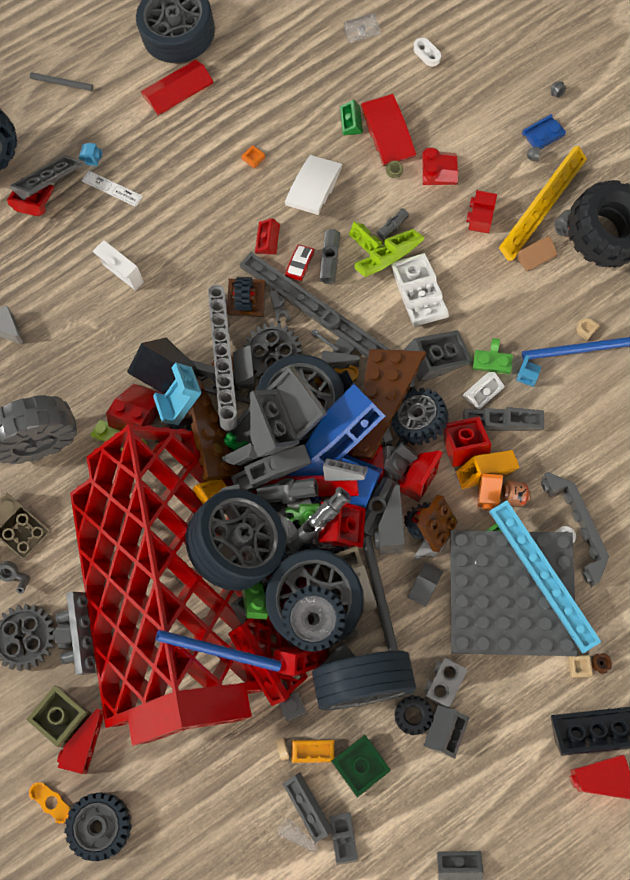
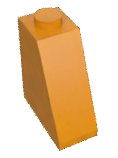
M513 450L474 456L456 471V475L461 488L466 489L478 485L483 473L506 477L520 467Z

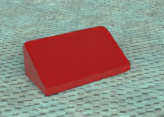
M274 218L259 222L255 246L256 254H277L280 224Z

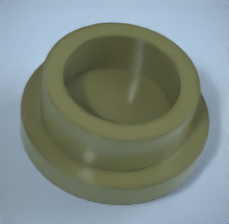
M391 161L386 166V173L391 178H399L403 173V166L398 161Z

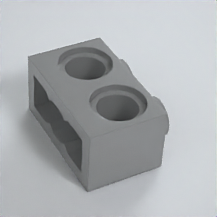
M444 658L443 662L438 660L433 670L437 674L433 681L429 679L424 689L427 692L425 697L440 706L449 708L468 669L447 658ZM445 668L453 669L454 677L446 678L443 670ZM437 686L443 687L445 696L442 698L437 697L434 693V688Z

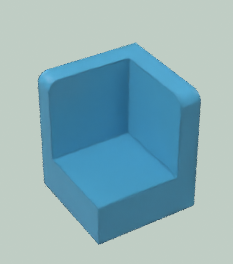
M526 355L516 381L534 387L541 366L528 362L530 356Z

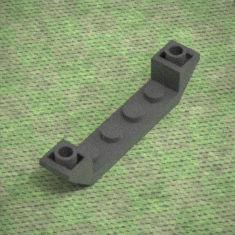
M547 472L541 479V486L544 492H547L549 497L564 492L565 502L570 504L573 510L572 517L576 523H579L581 536L590 547V556L596 560V562L586 565L583 568L584 572H582L585 582L589 583L591 588L595 587L600 582L609 559L607 550L575 483Z

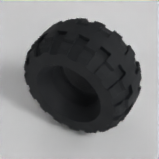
M618 180L595 183L586 189L570 208L571 212L567 220V227L570 228L568 236L570 241H573L574 249L577 253L580 252L588 262L593 261L596 266L621 267L626 263H630V184L627 182L622 184ZM598 216L611 220L618 230L619 237H615L607 232L600 223Z

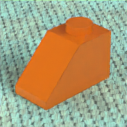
M482 474L478 484L477 508L490 511L499 505L503 475Z

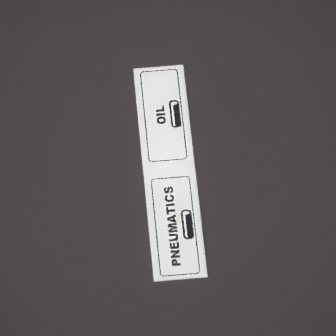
M88 171L82 179V182L135 207L143 197L91 171Z

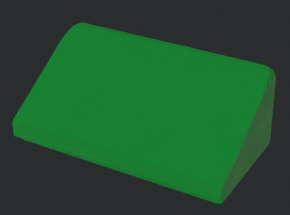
M355 100L341 105L342 134L344 136L362 134L363 126L360 105Z

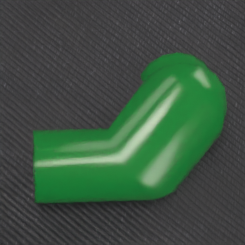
M228 433L226 438H224L225 445L233 451L249 444L246 440L237 442L236 435L233 436V433Z

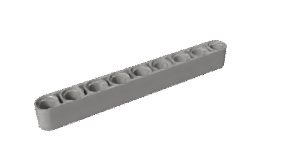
M212 285L208 289L219 419L221 428L231 431L237 427L238 422L225 291L220 285Z

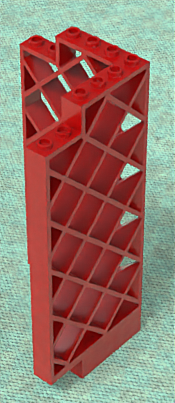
M128 424L124 429L115 433L112 438L105 441L104 444L86 456L90 478L70 492L85 596L88 600L87 610L90 619L105 728L129 724L131 743L134 746L151 743L189 729L240 722L251 718L252 713L248 694L263 691L245 663L218 657L220 661L212 674L196 659L198 651L160 642L159 649L155 646L158 630L169 632L177 619L194 635V639L237 650L232 640L228 645L212 629L219 617L231 629L241 624L228 601L234 592L239 597L242 596V590L222 589L220 594H218L202 579L203 577L196 569L193 570L176 554L182 544H185V533L189 521L203 505L195 492L184 482L189 473L199 483L206 482L202 479L204 469L199 465L201 455L196 449L193 432L187 431V429L175 430L170 427L155 428L153 425L137 426V424ZM141 439L158 440L159 443L152 451ZM164 448L183 466L178 474L158 457ZM147 470L167 488L161 498L142 480ZM134 479H136L135 486H134V489H133V493H132V496H131V498H130L129 496H130V493H131V489H132V486H133V482H134ZM232 479L223 480L227 487L234 485ZM173 495L192 512L186 522L167 505ZM124 513H126L122 530H120L121 523H122V520H123V517H124ZM157 518L176 535L170 546L150 529ZM143 527L145 531L139 547L137 544ZM117 546L113 561L111 562L114 547ZM133 561L135 564L131 574V578L129 579L128 575ZM166 568L185 584L178 597L159 580ZM150 579H153V585L148 597L146 595ZM193 593L210 608L204 621L186 606ZM122 595H124L125 598L120 611L118 608L120 605ZM141 612L143 614V618L141 621L140 628L138 629L136 625ZM260 619V624L266 626L265 619ZM247 625L254 636V627ZM112 628L115 629L113 638L111 636ZM260 630L259 638L265 640L266 631ZM259 643V646L265 654V645ZM131 645L133 647V651L130 657V661H128L126 658ZM148 665L152 667L149 681L145 679ZM229 669L245 682L222 685ZM186 673H188L203 688L179 690V685ZM120 678L123 680L121 690L119 687ZM169 685L172 688L173 692L165 695L167 686ZM139 698L142 701V705L136 707Z

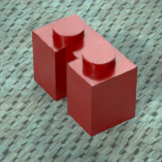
M476 190L475 197H471L469 206L472 208V212H468L467 215L468 230L489 234L497 194Z

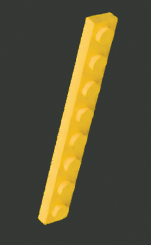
M580 146L572 148L499 246L500 251L508 261H513L586 162L587 158Z

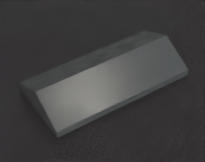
M64 155L10 185V188L24 200L85 165V162Z

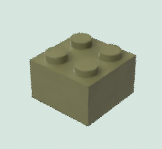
M54 685L26 720L56 747L64 748L65 744L92 713L63 688Z

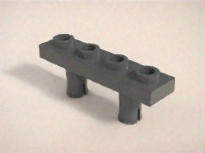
M72 591L66 593L68 610L56 614L58 624L70 622L73 650L61 653L60 660L62 664L74 662L76 675H90L96 673L90 619L87 610L88 600L85 592Z

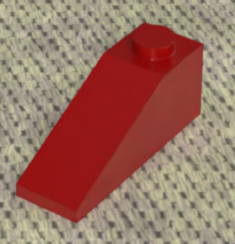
M288 646L274 650L272 659L281 661V668L278 673L296 676L319 667L328 658L329 648L321 651H307L297 646Z
M97 708L65 744L63 750L59 752L57 758L58 768L80 774L88 773L104 719L102 709Z

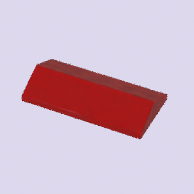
M195 59L140 91V93L155 113L160 115L214 82L205 66Z

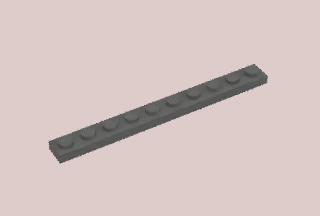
M250 252L240 263L241 269L255 279H265V286L272 291L277 290L279 296H282L286 301L316 322L330 308L254 253ZM339 314V327L329 330L337 337H341L354 346L357 351L367 358L370 349L391 350L341 314Z

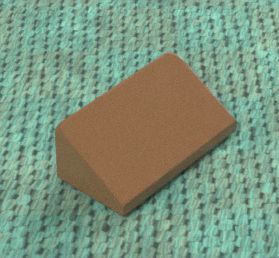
M547 236L520 250L517 259L524 269L529 271L557 256V251L550 236Z

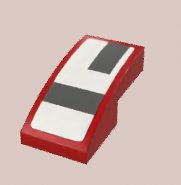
M298 244L290 259L285 276L302 281L308 271V265L314 256L315 249Z

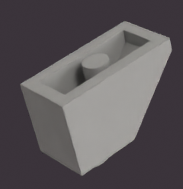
M7 305L1 307L0 337L22 344L24 341L12 311Z

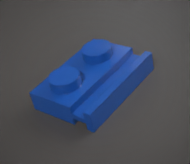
M552 114L523 130L522 135L527 137V141L532 147H540L542 149L565 136L566 131L557 120L552 118Z

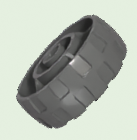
M38 395L25 399L22 398L1 406L0 463L22 464L27 461H37L50 454H56L65 446L70 445L77 434V427L68 403L57 396Z

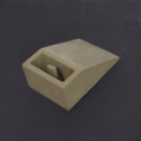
M6 491L0 498V541L24 561L51 531Z
M357 546L336 553L335 555L341 557L352 567L360 579L364 594L362 613L378 608ZM321 566L325 582L328 583L331 569ZM335 571L333 583L343 581V578ZM335 589V590H334L337 594H339L340 596H342V593H341L340 590H338V589Z

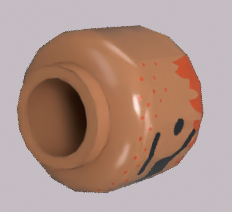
M510 480L502 485L500 498L503 502L508 501L513 507H523L526 502L530 501L531 491L526 483Z

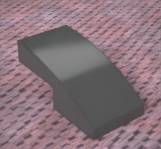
M351 813L329 816L330 826L334 831L332 832L336 864L358 862Z

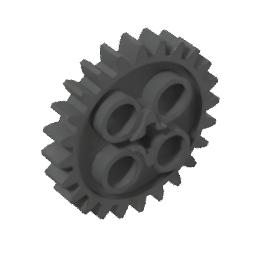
M271 322L270 327H267L264 323L263 329L257 326L258 332L250 331L252 338L246 336V340L249 343H243V346L251 345L253 374L257 372L258 379L269 368L268 364L270 362H276L286 356L303 354L302 349H298L302 346L301 342H297L299 340L298 335L293 336L294 330L288 332L287 325L282 329L281 323H278L277 327H274L273 322ZM270 337L277 338V340L273 343L268 342V339ZM258 349L264 350V353L260 356L255 355ZM283 349H289L290 353L288 355L281 354V351ZM269 351H276V353H269Z
M25 604L24 608L17 605L16 611L9 608L8 615L2 613L4 618L0 620V661L3 660L2 666L7 667L9 665L11 670L17 668L18 671H22L23 667L26 670H30L31 664L34 667H39V660L44 663L46 662L45 654L51 656L48 649L55 648L51 644V641H54L55 638L52 636L55 628H51V626L55 622L49 620L51 615L48 613L44 614V609L40 608L38 610V607L35 605L30 609V605ZM35 620V627L29 630L30 622ZM15 625V632L10 635L9 629ZM38 640L37 648L32 650V643ZM18 645L17 653L12 655V648Z

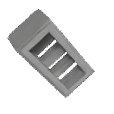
M326 459L323 465L326 481L364 480L368 472L367 467L333 459Z

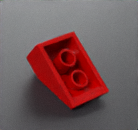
M132 384L114 399L107 410L108 427L121 431L128 424H137V426L151 425L159 413L153 395L155 393H162Z
M443 452L419 453L418 458L409 463L407 467L409 468L406 475L403 474L402 478L398 481L400 492L420 502L439 470Z

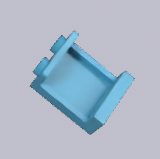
M175 362L172 367L176 378L164 395L155 393L153 397L161 421L179 425L200 396L201 390L192 367Z

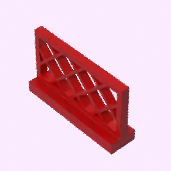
M269 615L265 619L266 626L260 624V619L248 618L238 627L228 632L237 650L271 659L270 648L279 649L288 647L289 644L275 629ZM247 625L254 627V636ZM260 630L266 631L265 640L259 638ZM271 634L275 635L277 644L271 642ZM259 643L265 645V654L259 646ZM246 664L271 706L286 701L290 694L308 678L306 672L299 674V679H295L291 675L286 676L273 670ZM281 679L287 681V690L282 684Z

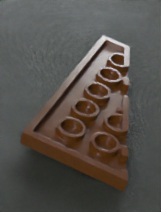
M369 350L362 393L385 417L353 447V457L360 459L374 458L383 440V435L387 428L390 427L395 412L398 411L410 388L412 379L417 375L419 366L427 355L426 351Z
M196 378L201 394L188 413L193 418L191 427L195 446L201 455L199 465L204 469L202 479L203 481L228 480L245 469L243 465H232L223 461V456L234 451L225 445L224 438H226L228 433L221 428L219 415L215 411L203 383L199 378Z

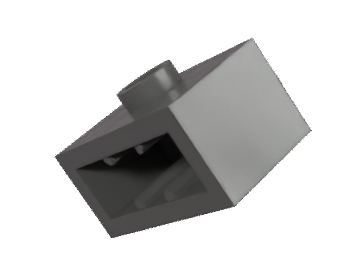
M438 705L423 746L455 759L470 717L457 710Z

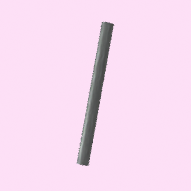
M370 536L364 537L363 548L388 651H396L398 647L372 539Z

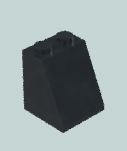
M166 337L141 343L127 373L160 393L165 394L176 379L172 370L175 362L190 366L193 371L196 365Z

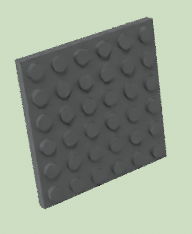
M450 531L451 654L577 656L576 643L502 531ZM529 532L575 601L573 533Z

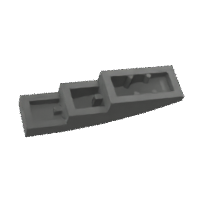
M506 407L505 409L485 408L484 410L464 409L463 420L480 417L485 431L545 429L544 410Z

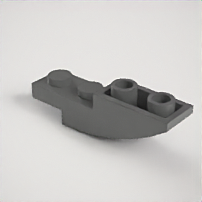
M300 445L256 461L244 467L245 470L233 475L231 479L234 485L239 484L247 491H251L273 479L279 480L312 462L305 445Z

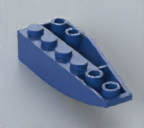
M353 384L326 410L327 414L318 422L305 443L312 463L287 476H321L324 473L323 465L326 459L339 461L385 415Z

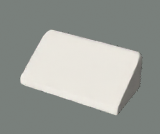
M488 372L462 396L476 410H480L505 386L495 372Z

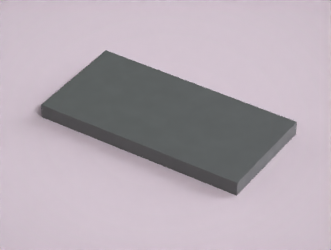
M293 366L288 367L266 389H278L298 441L327 414ZM249 407L237 419V427L227 431V433H233V436L236 435L237 442L246 440L248 443H252Z

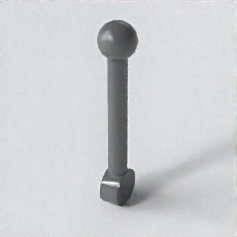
M317 329L312 331L313 337L320 338L332 347L334 352L338 353L340 351L338 345L335 346L320 335Z

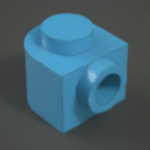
M83 144L79 160H83L86 165L98 166L99 160L102 158V149L98 148L96 144Z

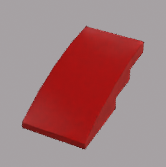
M394 94L361 103L370 136L373 138L376 151L379 152L383 166H386L391 161L399 162L416 156L411 136Z

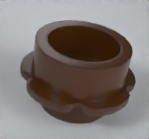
M597 653L592 657V668L598 671V673L605 674L612 668L611 659L607 654Z

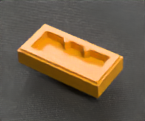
M212 480L197 484L192 489L202 504H204L214 494L221 492L220 489L227 486L223 480Z
M291 740V763L331 762L335 758L334 740Z

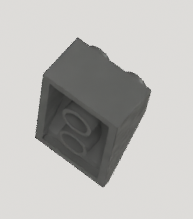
M458 330L414 338L404 349L406 351H426L427 355L422 360L416 375L419 382L434 379L473 363Z
M278 389L250 392L251 441L257 456L273 455L300 444Z
M395 485L379 523L378 532H375V549H379V555L399 554L404 551L405 541L400 485Z

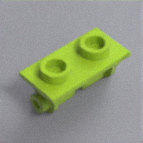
M353 222L349 236L367 253L370 254L371 250L384 246L383 242L375 235L370 236L372 232L363 223Z

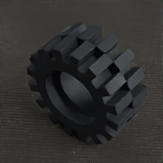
M410 695L405 697L398 703L395 709V722L398 728L405 734L420 735L430 727L433 721L431 705L421 696ZM410 707H416L422 713L421 721L417 724L409 723L405 717L406 710Z

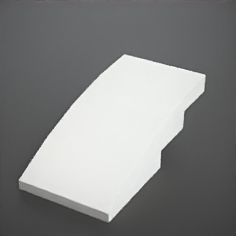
M310 155L299 171L285 200V205L319 215L322 205L326 203L328 195L332 193L342 164Z
M425 253L398 260L391 264L398 289L413 327L449 317L441 290L436 282V275Z

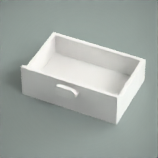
M103 240L92 251L100 258L102 264L135 291L144 283L138 267Z

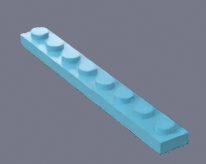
M505 501L490 510L489 513L580 651L585 653L601 643V640L509 502Z

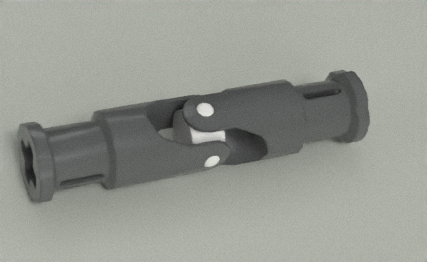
M338 487L336 493L330 499H326L317 511L299 527L296 535L291 540L286 541L287 550L295 554L300 552L306 544H310L325 528L326 524L340 513V509L345 503L351 501V496L348 492Z

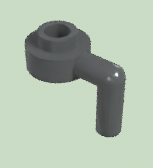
M11 561L1 562L0 580L5 582L14 579L19 580L20 583L16 591L19 594L24 593L30 577L18 572V567L15 563Z

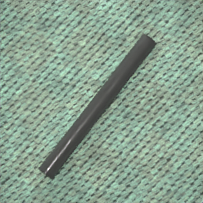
M33 72L30 73V79L87 91H93L94 88L92 84Z

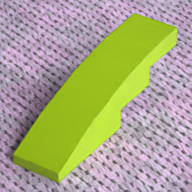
M415 229L387 238L385 239V246L371 250L369 258L355 262V269L364 277L381 271L412 251L424 241V236Z

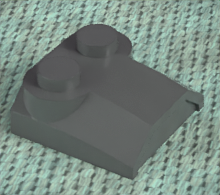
M249 443L223 456L222 459L232 465H243L245 467L268 456L258 457L253 448V443Z

